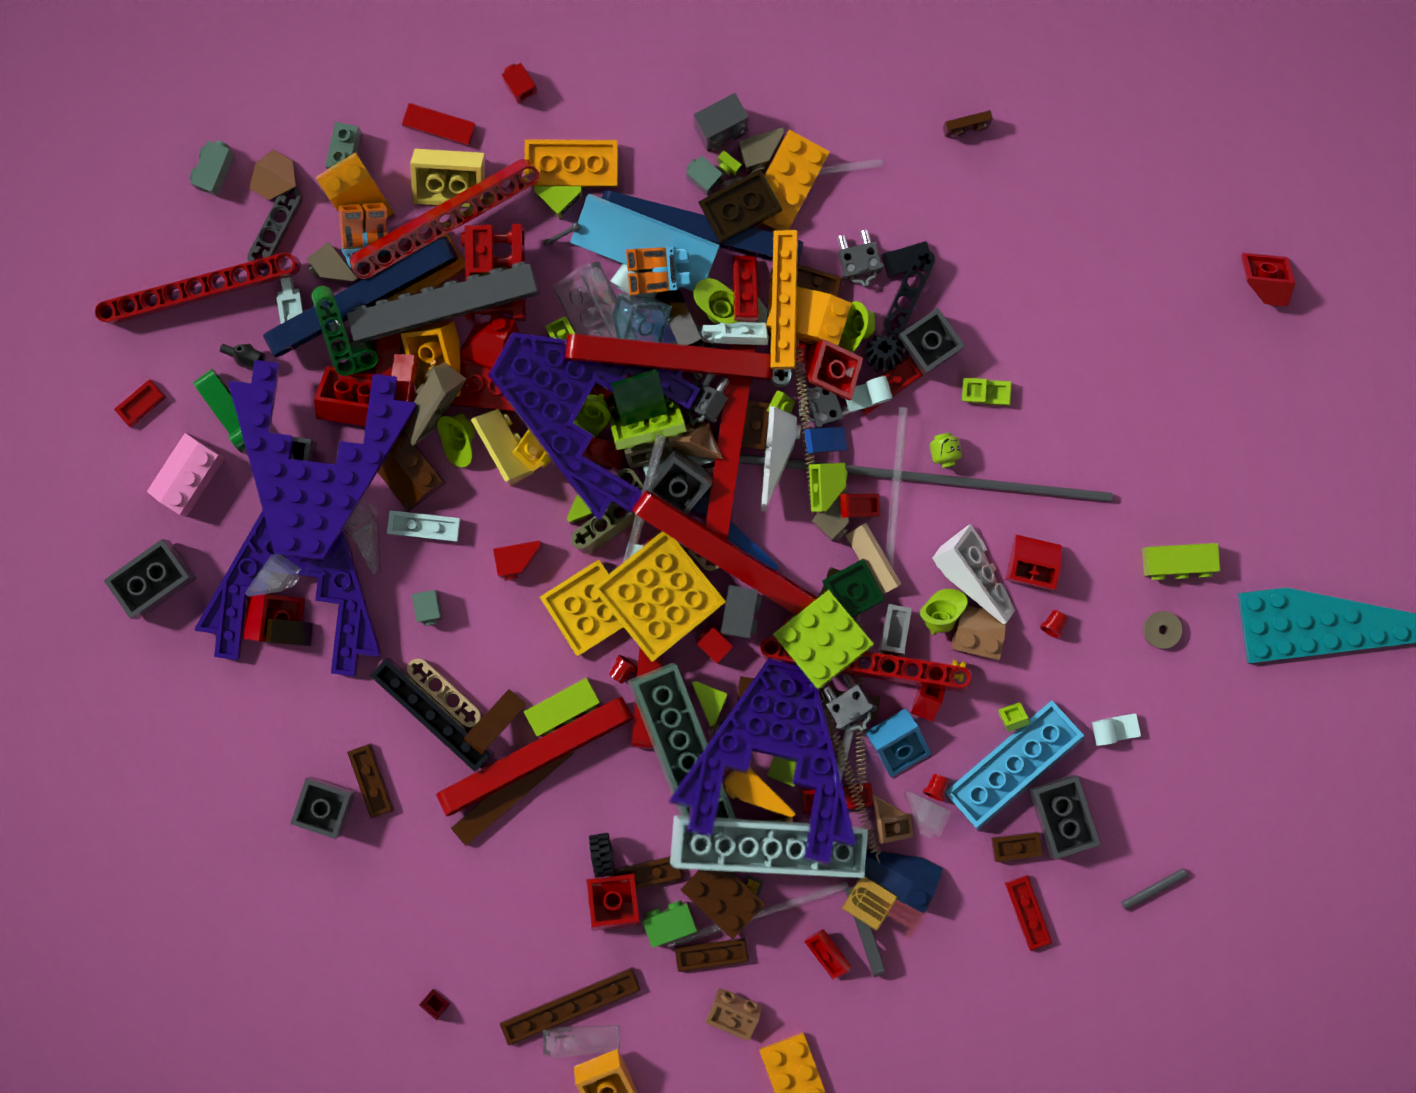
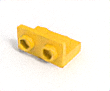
M529 429L512 452L532 472L539 467L545 468L552 460Z

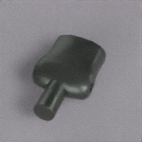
M222 344L220 347V352L233 357L236 364L240 367L253 370L254 360L265 361V354L254 349L251 344H240L234 348Z

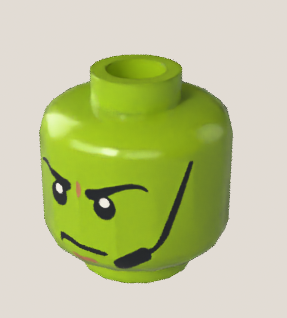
M952 433L936 435L929 444L933 463L941 464L942 468L956 466L955 461L962 458L960 440L958 437L953 436Z

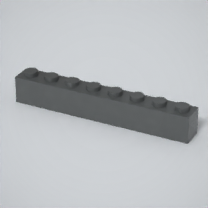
M518 262L513 264L511 269L503 270V268H497L489 271V275L482 277L480 274L468 276L466 278L467 281L460 283L457 280L444 283V287L435 289V287L424 288L420 294L412 295V293L399 295L398 300L390 301L389 299L377 301L376 306L368 308L366 305L355 307L353 312L347 313L353 340L361 344L540 295L534 268L530 263Z

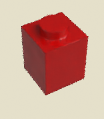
M521 62L517 65L511 64L504 69V73L501 74L502 79L517 104L537 93L536 85Z
M706 627L697 636L700 640L697 645L716 663L733 648L714 627L711 630Z

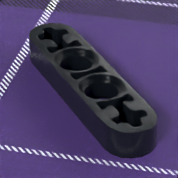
M922 249L914 254L884 318L883 328L887 333L899 334L904 330L935 263V256L930 250ZM927 254V259L930 262L929 264H924L921 271H925V274L923 275L919 271L912 270L913 266L915 268L920 266L921 261L918 257ZM913 274L920 278V285L917 288H911L908 285V278ZM901 296H907L910 299V306L905 310L898 306V299ZM893 309L899 313H905L904 318L899 316L897 320L900 327L891 330V325L888 322L889 320H894L897 315L892 313Z

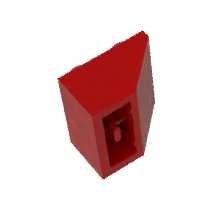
M1015 534L1005 580L1049 591L1056 590L1061 568L1062 545Z

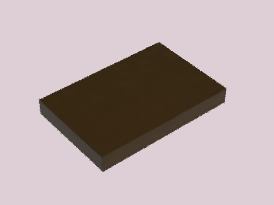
M761 169L698 201L720 244L782 212V208Z

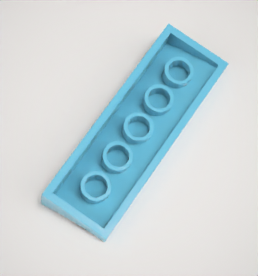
M592 194L587 195L578 220L581 228L578 232L574 231L570 241L572 244L627 265L626 249L660 247L686 249L689 251V262L677 263L678 273L690 272L691 284L683 287L694 291L698 282L708 278L720 246ZM644 269L641 271L652 272V269Z
M1052 700L1029 719V725L1016 730L945 792L977 831L1084 740V734Z

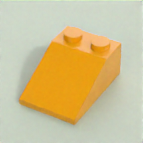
M356 152L316 176V180L337 212L338 205L359 204L362 208V204L384 203L387 208V217L394 213Z
M797 286L796 338L810 345L825 339L838 346L852 303L831 294ZM772 307L766 323V326L769 328H771L772 322Z
M454 321L438 322L400 333L406 355H416L419 357L415 379L416 390L421 384L426 383L428 379L426 374L434 365L437 367L445 362L460 373V341Z
M750 767L747 773L733 770L723 780L726 785L724 791L732 799L738 797L741 801L789 817L795 815L793 809Z
M618 1049L574 1066L575 1084L580 1093H638Z

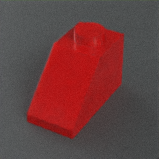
M539 540L494 548L498 577H504V581L518 579V574L525 572L542 548V542Z
M934 670L930 673V678L935 681L943 677L942 672L939 670ZM919 686L910 713L933 722L942 705L945 690Z

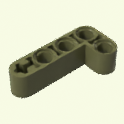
M622 469L617 473V477L624 481L633 477L631 485L642 490L644 493L646 489L645 484L631 469ZM612 503L606 509L601 520L593 517L572 533V545L580 552L590 554L640 519V517L633 511H627L624 517L618 518V514L623 508ZM607 523L606 530L599 532L600 526Z

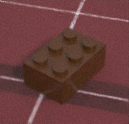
M699 869L680 889L732 940L766 905L731 871Z

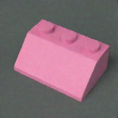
M185 433L147 492L177 514L187 517L225 457Z

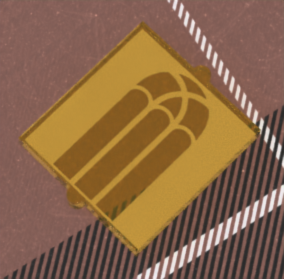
M864 876V878H859L853 889L849 890L850 895L841 909L878 931L886 916H890L889 911L898 897Z

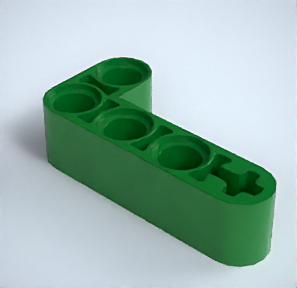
M326 286L315 288L312 292V301L335 371L341 376H348L373 368L378 363V355L372 342L369 341L361 344L357 342L349 343L332 290ZM326 300L328 307H324L322 301ZM331 319H334V320H335V321L332 322V323H326L327 321H329V320H331ZM335 340H341L338 343H333Z
M210 369L195 380L193 384L230 434L228 438L240 453L248 455L231 392L215 370Z

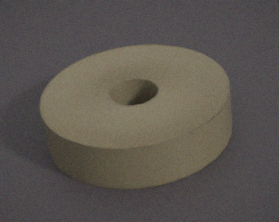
M1167 611L1154 612L1144 621L1143 636L1147 643L1155 648H1170L1177 644L1181 638L1182 625L1173 613ZM1161 625H1163L1166 628V632L1164 634H1161L1159 632V627Z

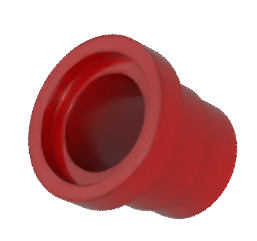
M1052 610L1046 621L1041 623L1040 629L1049 636L1060 639L1068 617L1060 611Z
M619 654L616 658L617 662L612 667L609 675L617 682L623 684L632 672H636L638 667L631 660Z
M933 774L927 788L924 787L922 793L932 799L944 802L946 799L945 792L950 780L941 775Z

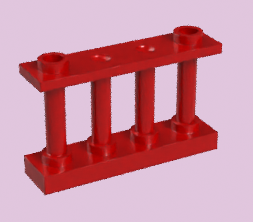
M512 224V231H508V233L493 234L494 243H509V245H512V254H509L508 257H494V267L509 266V269H511L513 264L525 262V228L522 224ZM465 225V232L461 234V243L465 247V278L473 274L469 273L468 225ZM526 299L467 314L463 317H466V320L470 323H475V314L509 313L510 316L513 315V319L517 322L526 321Z

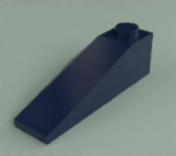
M866 849L864 877L895 895L896 900L925 914L935 894L943 868L922 857L880 851L870 853L873 850Z

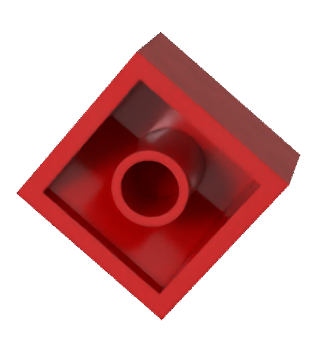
M249 592L243 639L266 642L268 619L302 622L305 598Z
M634 874L586 879L592 931L640 925Z

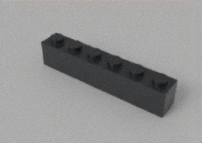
M385 658L370 675L372 679L474 772L479 771L494 754L489 748L483 754H480L467 743L464 738L470 730L460 723L391 658Z

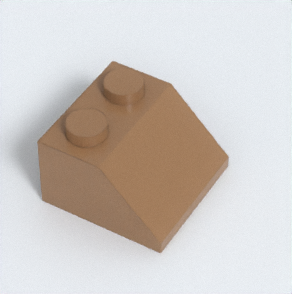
M967 605L955 624L950 650L1000 660L1005 639L1006 623L1002 624L985 609Z

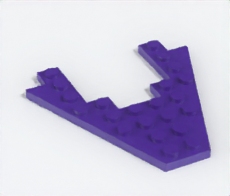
M511 333L488 376L596 519L601 520L610 502L628 512H632L643 491L583 457L582 455L593 434L575 425L573 422L595 383L613 393L610 383L625 379L627 375L632 377L655 369L565 359L566 339ZM656 369L664 397L688 410L700 388L681 378L680 376L683 371Z
M254 360L251 383L229 381L228 384L274 553L276 555L325 560L414 413L417 404L415 402L395 400L397 377L373 374L363 444L339 441L336 464L291 459L294 437L292 435L270 433L280 364Z
M262 510L195 626V631L216 634L214 657L238 660L240 659L247 591L264 594L271 593L273 571L318 577L315 601L339 604L331 674L354 677L357 670L358 654L379 657L381 651L345 529L343 528L325 560L276 555Z
M768 659L671 796L669 803L691 808L686 832L711 837L724 768L747 773L752 751L796 761L792 784L815 790L804 860L828 865L831 859L833 842L853 847L856 840L819 690H817L799 666Z

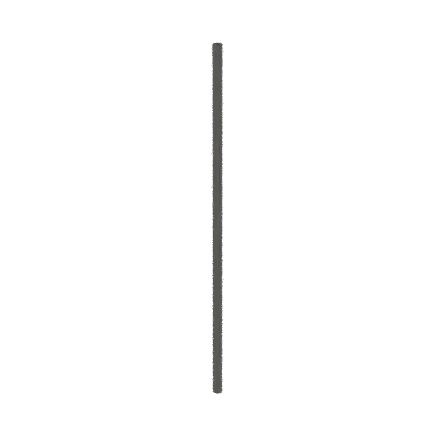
M740 454L739 463L764 466L765 456ZM788 459L785 468L809 470L805 469L809 467L805 463L812 461ZM812 462V463H809V464H829V463H824V462ZM845 465L848 475L1112 502L1113 493Z

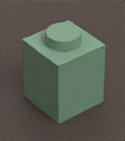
M702 155L698 160L694 158L686 167V178L706 196L723 179V173Z
M438 590L412 594L416 622H423L424 626L438 624L437 619L443 618Z

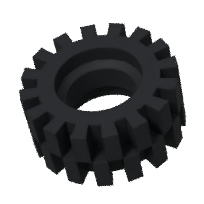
M609 833L589 835L590 855L595 878L615 875Z

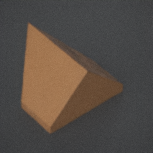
M274 149L256 162L249 189L270 201L272 198L296 187L294 161Z
M687 421L684 423L686 432L676 437H668L673 447L687 456L723 459L708 422H696L692 425Z
M873 794L877 841L880 844L914 837L911 814H907Z

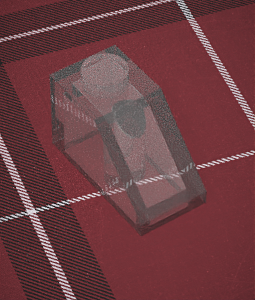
M273 554L245 594L247 596L280 592L288 587L292 588L299 579L297 573L300 571V568L282 555Z
M905 790L904 796L914 823L918 828H921L919 833L931 839L933 835L940 837L951 811Z

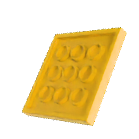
M663 531L592 588L651 662L726 602L680 544Z

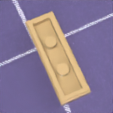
M866 523L845 535L859 560L864 558L882 594L901 585L900 580Z

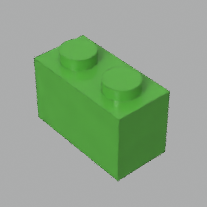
M681 900L668 904L669 908L663 911L656 908L646 912V917L643 918L642 922L652 948L697 932L688 902L682 903Z

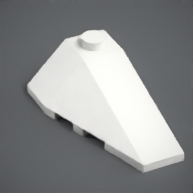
M770 406L761 503V511L764 512L767 510L792 453L795 439H800L801 425H796V416Z
M970 524L941 545L932 559L945 577L998 621L1005 624L1015 609L1004 585L998 583L994 571L996 568L994 563L989 564L984 553L987 548Z

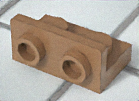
M719 988L705 1023L749 1041L759 1021L762 1006L753 1000H747L735 995L731 991Z

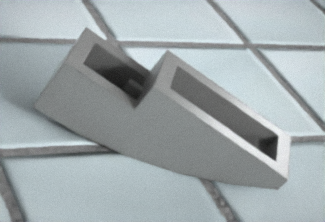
M888 604L878 650L879 654L903 657L912 608ZM886 663L882 670L886 673H891L896 667L892 663Z

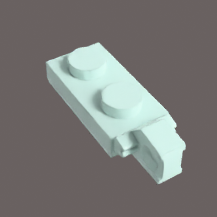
M290 277L281 278L283 291L278 292V297H276L281 324L304 312L300 290L294 289L293 279Z
M720 322L717 325H703L702 341L718 344L767 345V326L765 322H736L733 324Z

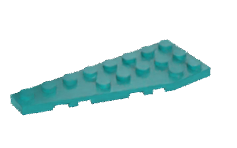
M1287 587L1237 593L1247 663L1416 643V613Z

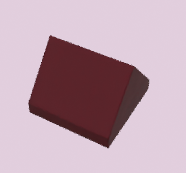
M432 989L419 1006L437 1021L450 1006V1003Z

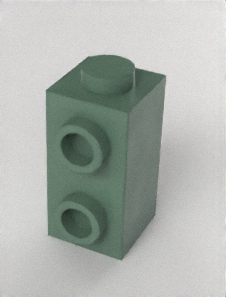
M335 122L325 164L326 169L331 168L353 153H358L362 136L358 126Z
M207 140L206 145L202 146L199 152L200 160L198 165L192 169L190 174V184L194 188L218 197L235 155L229 149L230 146L219 140H216L215 143Z

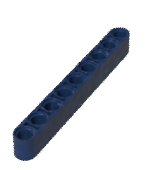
M605 190L603 192L602 199L716 243L720 245V248L773 261L774 233L752 227L720 244L705 215ZM798 240V263L804 244L801 240Z
M447 237L439 238L370 278L363 279L334 295L343 323L348 320L347 313L353 312V308L366 305L367 308L375 306L377 301L388 299L457 261L458 256ZM326 300L323 301L324 307H328ZM313 306L263 335L275 358L283 356L323 334L315 307ZM331 319V320L327 321L326 323H332V322H334L335 320H334V319Z

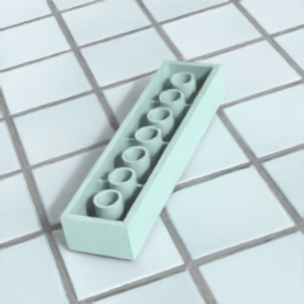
M674 815L670 864L675 868L864 878L868 830L861 826H852L856 840L853 847L833 842L830 863L825 865L804 860L810 823L715 818L712 836L707 837L686 832L689 816Z

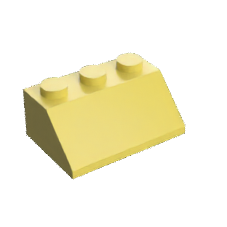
M414 149L410 162L413 204L440 205L485 179L484 153ZM465 203L461 207H469L470 204Z
M499 409L471 419L507 484L511 486L534 473V471L532 472L512 454L521 438L518 433H512L509 426L513 423L506 412L502 414Z

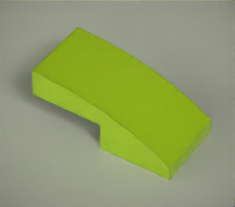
M963 378L962 402L1010 406L1012 382Z

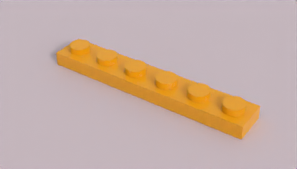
M797 230L774 231L770 363L772 370L795 369Z

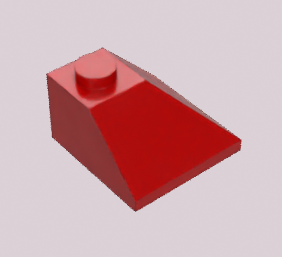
M1242 253L1241 259L1247 283L1262 302L1274 307L1288 306L1295 286L1289 258Z
M497 313L478 317L460 349V358L492 369L511 333H520L516 321Z
M822 339L810 347L805 363V371L810 383L850 401L853 397L863 358Z

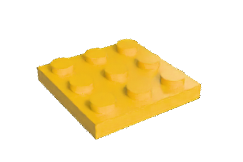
M600 559L540 596L541 601L577 657L624 628L592 589L609 575Z

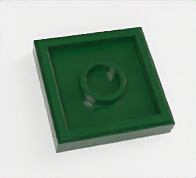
M656 369L610 383L623 427L668 413Z
M864 558L822 580L825 589L833 594L852 618L886 600Z

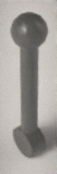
M573 223L569 229L552 238L545 239L543 241L544 245H551L554 241L573 231L578 232L581 228L580 224Z

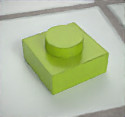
M723 150L718 156V167L723 173L728 176L732 174L734 177L740 173L742 164Z
M777 390L767 412H769L770 406L790 414L795 401L784 392Z
M1020 702L998 710L1007 732L1030 724L1029 718Z

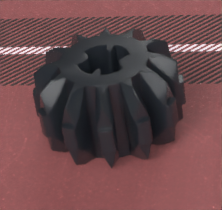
M885 332L881 338L874 335L873 341L867 342V349L865 350L868 365H874L876 372L883 368L885 374L888 368L895 371L897 364L901 365L903 363V356L905 355L901 339L895 340L894 334L886 337Z

